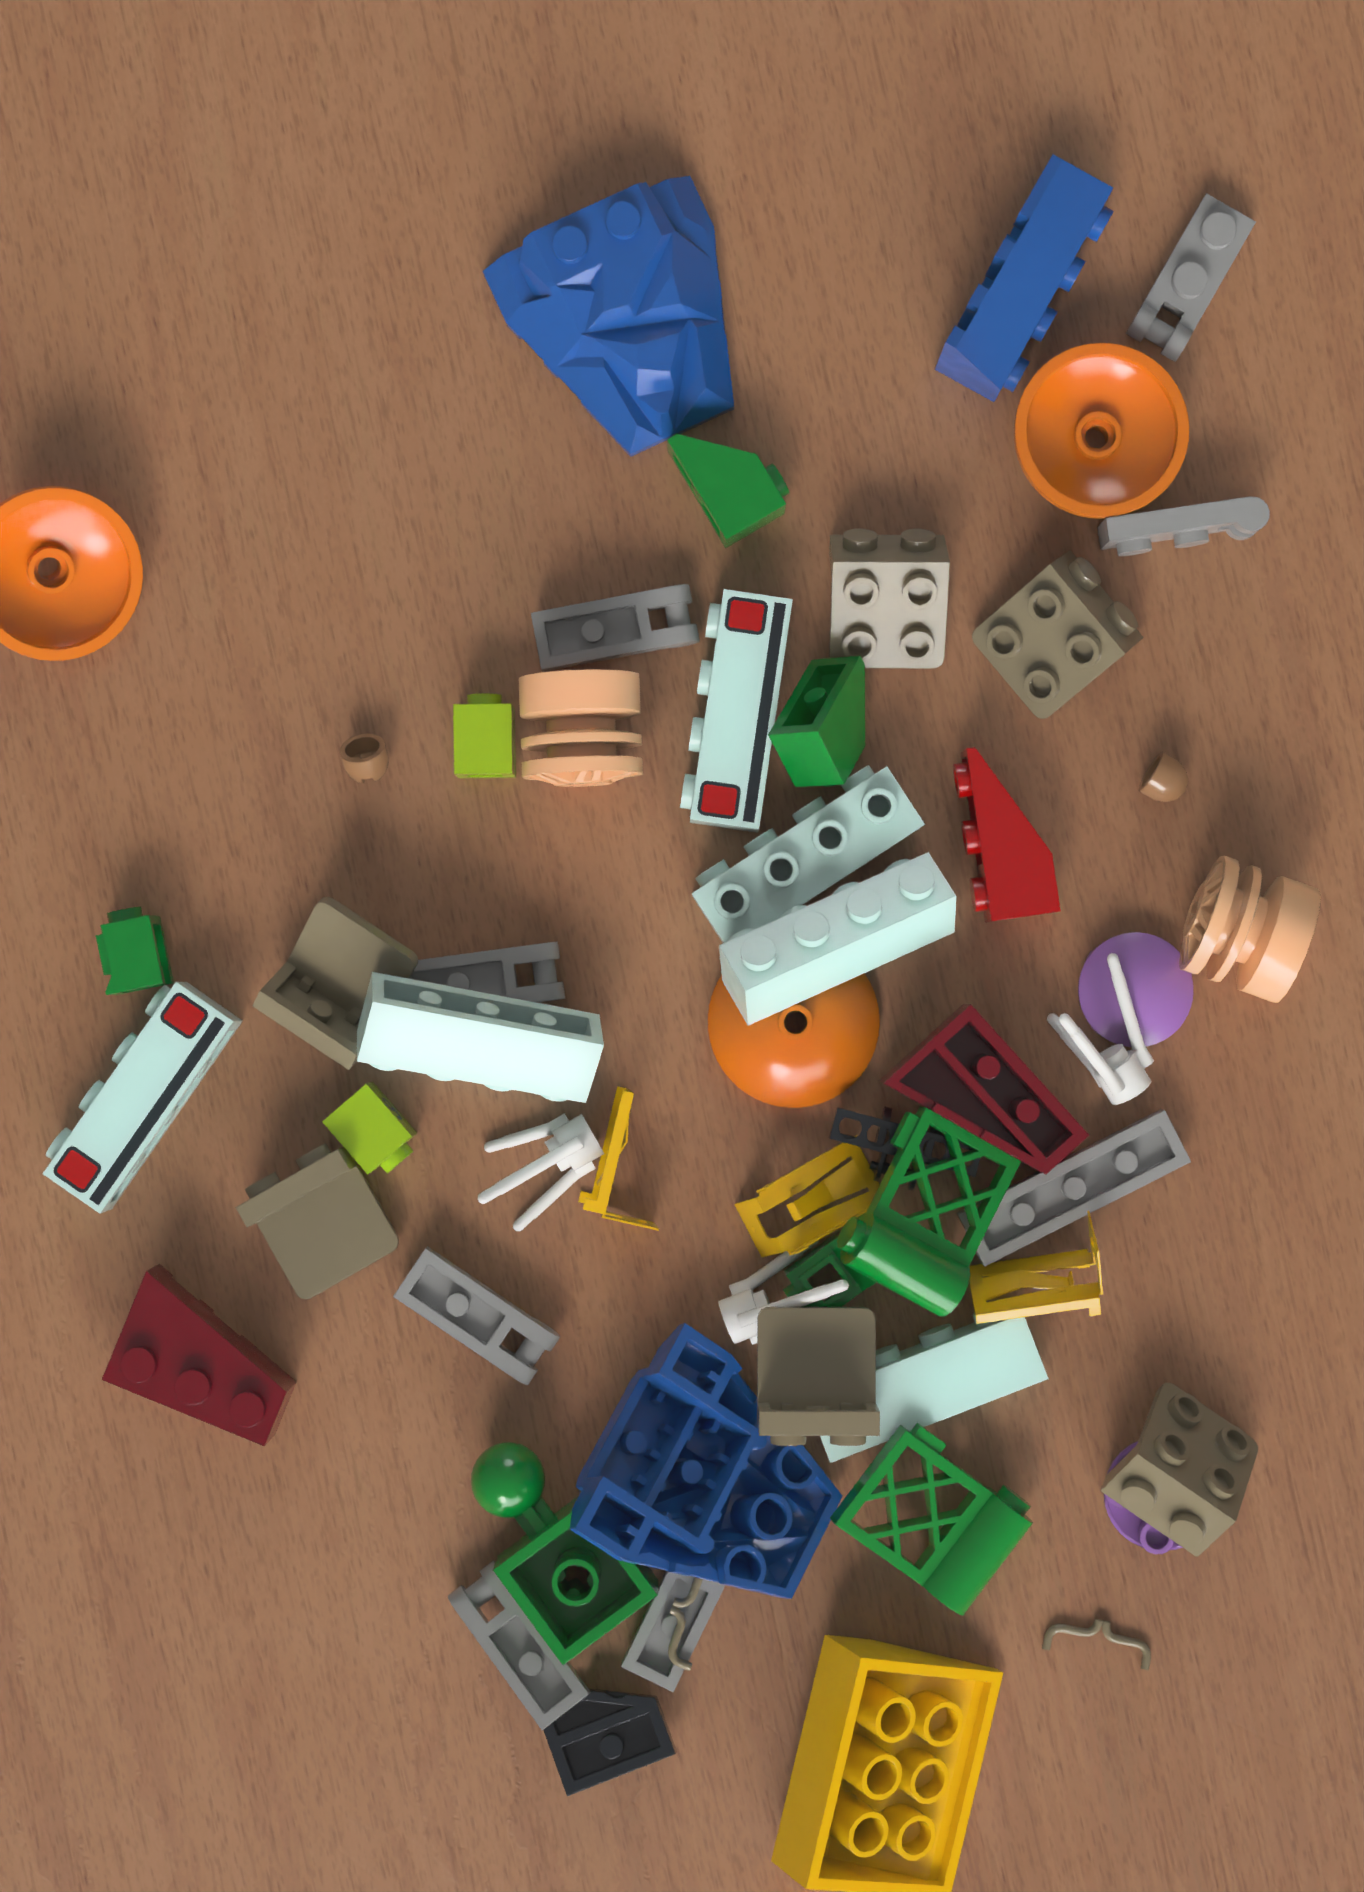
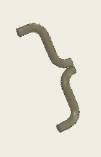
M696 1577L693 1580L687 1597L683 1599L675 1597L669 1612L677 1618V1625L668 1647L669 1659L674 1665L690 1671L692 1663L678 1657L676 1652L686 1624L685 1615L678 1607H687L696 1599L703 1579Z
M1095 1619L1093 1625L1089 1628L1055 1624L1046 1631L1042 1644V1649L1050 1650L1052 1638L1056 1633L1062 1632L1090 1637L1095 1635L1102 1626V1632L1109 1641L1137 1647L1142 1651L1141 1669L1149 1670L1151 1661L1150 1648L1144 1641L1116 1635L1110 1629L1111 1622Z

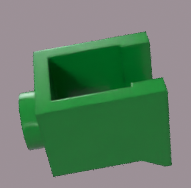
M141 907L126 908L107 913L109 923L100 925L102 934L95 935L103 974L111 975L105 991L106 995H121L173 984L174 981L160 916H143Z
M840 1230L784 1270L791 1284L785 1287L783 1291L787 1297L813 1289L807 1279L828 1263H831L841 1278L849 1283V1287L846 1291L831 1295L825 1301L819 1300L802 1307H842L862 1291L876 1283L841 1262V1249L837 1247Z

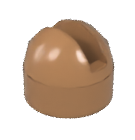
M369 733L360 734L349 738L340 747L343 767L351 779L364 783L365 779L373 778L376 782L386 773L389 757L382 737Z
M1162 751L1150 764L1141 780L1138 791L1159 802L1176 800L1186 791L1188 784L1187 772L1182 763Z

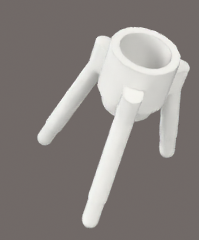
M1111 953L1108 955L1107 961L1132 1049L1126 1051L1123 1044H1116L1099 1053L1068 1014L1064 1013L1058 1017L1055 1013H1051L1048 1015L1047 1021L1090 1071L1098 1086L1102 1087L1111 1104L1117 1105L1138 1096L1150 1085L1151 1079L1146 1073L1145 1068L1151 1065L1154 1059L1144 1045L1117 954Z
M564 1113L548 1123L486 1142L484 1150L491 1153L554 1135V1137L545 1141L550 1151L549 1153L478 1195V1201L481 1204H485L554 1164L558 1165L561 1172L572 1166L565 1175L513 1223V1229L521 1231L579 1178L595 1170L596 1168L592 1161L604 1155V1152L582 1114L569 1121Z
M819 1240L798 1254L789 1255L788 1251H785L748 1278L729 1285L732 1296L722 1299L718 1303L723 1320L734 1344L750 1339L752 1345L757 1343V1316L760 1310L765 1307H802L848 1289L849 1283L842 1279L770 1303L764 1290L756 1293L753 1292L756 1287L818 1244Z

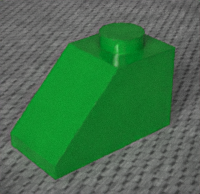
M676 434L667 439L669 455L725 549L784 515L786 502L783 497L789 494V490L773 463L764 467L755 453L681 434Z
M861 655L811 660L771 728L768 736L795 787H830L845 784L866 746L865 664Z

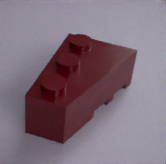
M971 1004L961 1005L879 1080L1045 1175L1089 1136L1084 1128Z
M158 1264L147 1270L102 1380L265 1446L276 1434L296 1381L243 1335L239 1336L213 1313L214 1310L201 1299H196L172 1278L173 1275L162 1265Z

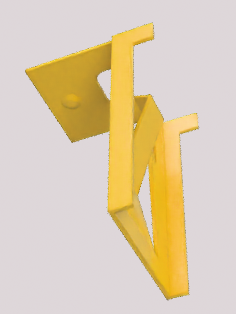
M617 1086L602 1148L604 1155L600 1156L592 1193L580 1191L578 1202L584 1203L583 1210L600 1213L602 1218L659 1231V1228L652 1221L606 1211L619 1155L628 1143L629 1113L634 1093L628 1088Z
M842 1142L756 1191L759 1195L758 1197L734 1204L762 1258L788 1251L789 1255L798 1254L807 1249L811 1244L844 1226L850 1218H858L867 1212L880 1184L873 1180L874 1173L869 1169L870 1165L859 1146ZM851 1156V1161L827 1176L805 1195L786 1206L795 1222L829 1203L862 1189L868 1188V1192L822 1211L777 1237L770 1238L766 1234L758 1214L768 1211L803 1191Z
M1089 1210L1087 1211L1091 1252L1088 1249L993 1262L987 1266L982 1264L969 1266V1283L977 1324L1089 1308V1316L1101 1315L1099 1295H1103L1100 1254ZM1096 1265L1098 1282L1074 1285L1072 1271L1069 1272L1068 1277L1045 1275L1037 1272H1047L1059 1268L1060 1270L1076 1267L1080 1269ZM1020 1288L1046 1289L1010 1298L986 1302L990 1299L999 1297L1001 1295L1007 1294Z

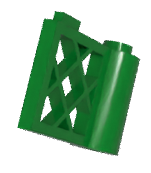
M919 1106L915 1115L911 1112H905L890 1142L897 1146L898 1150L867 1212L859 1218L852 1217L845 1223L839 1234L837 1247L841 1249L840 1258L844 1265L930 1312L943 1317L951 1313L963 1298L970 1279L969 1265L1021 1161L930 1109ZM930 1125L944 1133L950 1158L925 1166L919 1145ZM959 1142L972 1150L962 1153ZM984 1156L999 1164L989 1187L972 1192L965 1162ZM912 1162L914 1170L906 1172ZM953 1167L961 1197L936 1205L928 1175ZM916 1179L924 1209L903 1216L889 1208L899 1185ZM982 1200L977 1209L975 1202ZM964 1206L969 1228L960 1246L945 1239L939 1214ZM927 1219L930 1230L916 1222Z
M916 1423L911 1431L900 1425L830 1519L840 1529L923 1586L949 1609L963 1616L1032 1526L1033 1521L1025 1515L1031 1505L1004 1484L998 1492L990 1487H986L943 1456L941 1452L946 1447V1444L919 1423ZM908 1446L921 1455L923 1477L894 1482L892 1466ZM933 1465L942 1470L943 1473L933 1474ZM883 1479V1485H878ZM960 1483L969 1490L956 1509L937 1513L935 1487ZM924 1490L927 1515L898 1521L895 1495ZM885 1497L887 1523L863 1528L852 1520L865 1501ZM928 1528L929 1545L914 1564L901 1554L899 1534ZM889 1536L890 1546L879 1538Z

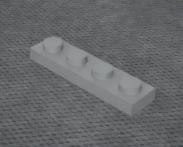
M1160 1109L1065 1157L1046 1175L1038 1171L1010 1185L976 1251L982 1265L987 1266L1086 1216L1088 1210L1091 1213L1190 1163L1191 1160L1166 1111ZM979 1201V1202L976 1203L977 1209H978V1207H979L981 1201ZM965 1209L956 1214L967 1232L969 1223Z

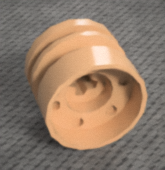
M586 669L541 672L519 677L520 717L530 721L546 723L547 732L521 739L522 750L547 752V758L522 762L523 779L540 780L559 787H587L609 785L626 777L643 775L642 758L617 756L616 750L642 746L641 734L616 730L615 720L641 714L639 673L623 670Z
M1225 855L1220 856L1212 866L1204 883L1198 888L1187 913L1179 958L1180 970L1191 974H1199L1207 963V979L1221 982L1234 963L1238 962L1237 990L1273 1003H1279L1296 979L1306 957L1319 914L1321 898L1319 889L1280 876L1274 880L1264 896L1261 897V869L1253 865L1247 866L1239 876V861Z

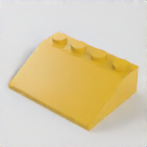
M825 1635L771 1862L802 1887L809 1890L952 1892L1004 1672L996 1668L876 1640Z

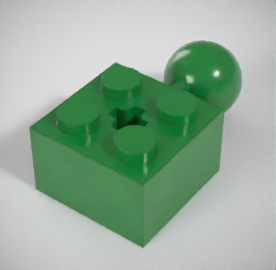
M513 1442L495 1444L486 1449L473 1466L471 1473L473 1495L478 1504L488 1513L502 1518L514 1517L526 1535L497 1556L493 1571L560 1663L564 1665L658 1596L659 1580L648 1566L616 1560L569 1529L572 1509L579 1496L554 1513L542 1497L545 1487L544 1468L532 1450L524 1445ZM575 1565L586 1568L588 1570L587 1583L583 1584L578 1578L568 1582L565 1579L568 1566Z

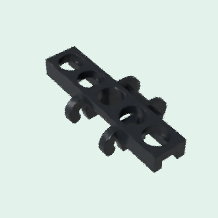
M884 1106L882 1119L837 1107L829 1139L880 1152L877 1162L871 1161L869 1169L875 1170L873 1180L878 1182L882 1174L885 1175L890 1166L889 1163L885 1162L887 1154L895 1156L898 1150L895 1145L890 1143L899 1126L898 1123L890 1121L892 1108ZM849 1118L860 1121L861 1131L857 1137L840 1133L839 1124L842 1119ZM872 1125L878 1126L874 1142L867 1138L868 1129ZM929 1125V1131H926L919 1145L924 1164L928 1165L950 1158L945 1135L937 1134L938 1130ZM887 1130H888V1131H889V1139H888V1141L884 1144V1141H885V1138H886V1134H887ZM935 1141L944 1143L945 1153L940 1159L931 1157ZM959 1142L960 1148L972 1150ZM981 1157L972 1160L971 1164L966 1166L968 1175L976 1177ZM913 1166L911 1169L908 1168L906 1172L914 1170ZM950 1167L947 1170L954 1171V1168ZM916 1179L908 1182V1190L913 1191Z

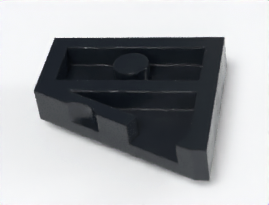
M588 1688L591 1692L543 1730L567 1796L677 1753L659 1700L655 1695Z

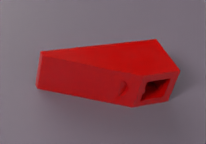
M975 747L966 748L961 752L962 763L953 764V775L957 797H967L970 820L961 822L966 855L975 854L978 877L970 878V893L974 912L983 911L985 923L1060 912L1052 852Z

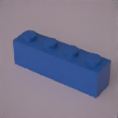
M1052 154L1013 224L1010 234H1007L985 274L986 277L981 285L978 284L957 326H954L946 340L935 367L936 371L992 402H995L1003 387L1011 392L1014 391L1030 363L1029 360L1020 356L1030 337L1039 342L1042 341L1058 312L1048 306L1058 287L1069 292L1086 262L1076 256L1086 237L1097 242L1114 212L1104 206L1113 187Z

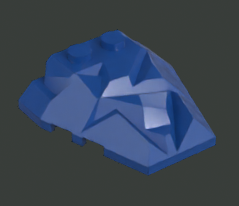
M691 176L666 179L651 187L648 186L647 182L630 186L531 232L523 239L521 247L503 254L483 270V275L508 328L535 351L544 361V366L569 387L581 400V405L630 457L667 441V439L676 434H682L734 410L721 283L716 254L715 230Z
M686 1323L679 1324L658 1348L649 1367L638 1370L631 1378L577 1478L576 1488L581 1493L573 1506L569 1529L619 1561L709 1580L779 1598L792 1599L831 1521L830 1517L837 1509L843 1495L803 1445H773L770 1443V1436H759L757 1396L739 1375L743 1368L731 1353Z

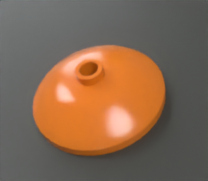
M1085 344L1055 356L1044 364L1032 377L1020 398L1015 413L1014 444L1018 461L1025 476L1037 492L1051 504L1081 517L1105 519L1127 515L1147 506L1158 498L1175 479L1183 464L1188 448V412L1177 384L1169 373L1151 357L1138 350L1119 344ZM1090 430L1101 432L1105 439L1104 446L1093 448L1088 445L1085 438L1086 432Z
M44 486L32 488L0 503V643L21 655L47 661H64L79 658L95 652L108 644L129 622L136 609L142 590L143 566L141 554L128 525L121 516L102 500L89 493L69 487ZM47 557L55 558L57 568L54 573L47 576L39 574L38 565L41 560Z
M865 973L749 1026L725 987L722 975L714 988L709 1004V1040L716 1060L724 1073L746 1094L764 1103L779 1107L801 1108L824 1103L843 1093L856 1082L867 1068L876 1049L879 1037L880 1014L878 1002L873 987ZM791 1011H800L806 1018V1026L800 1033H790L784 1026V1019Z

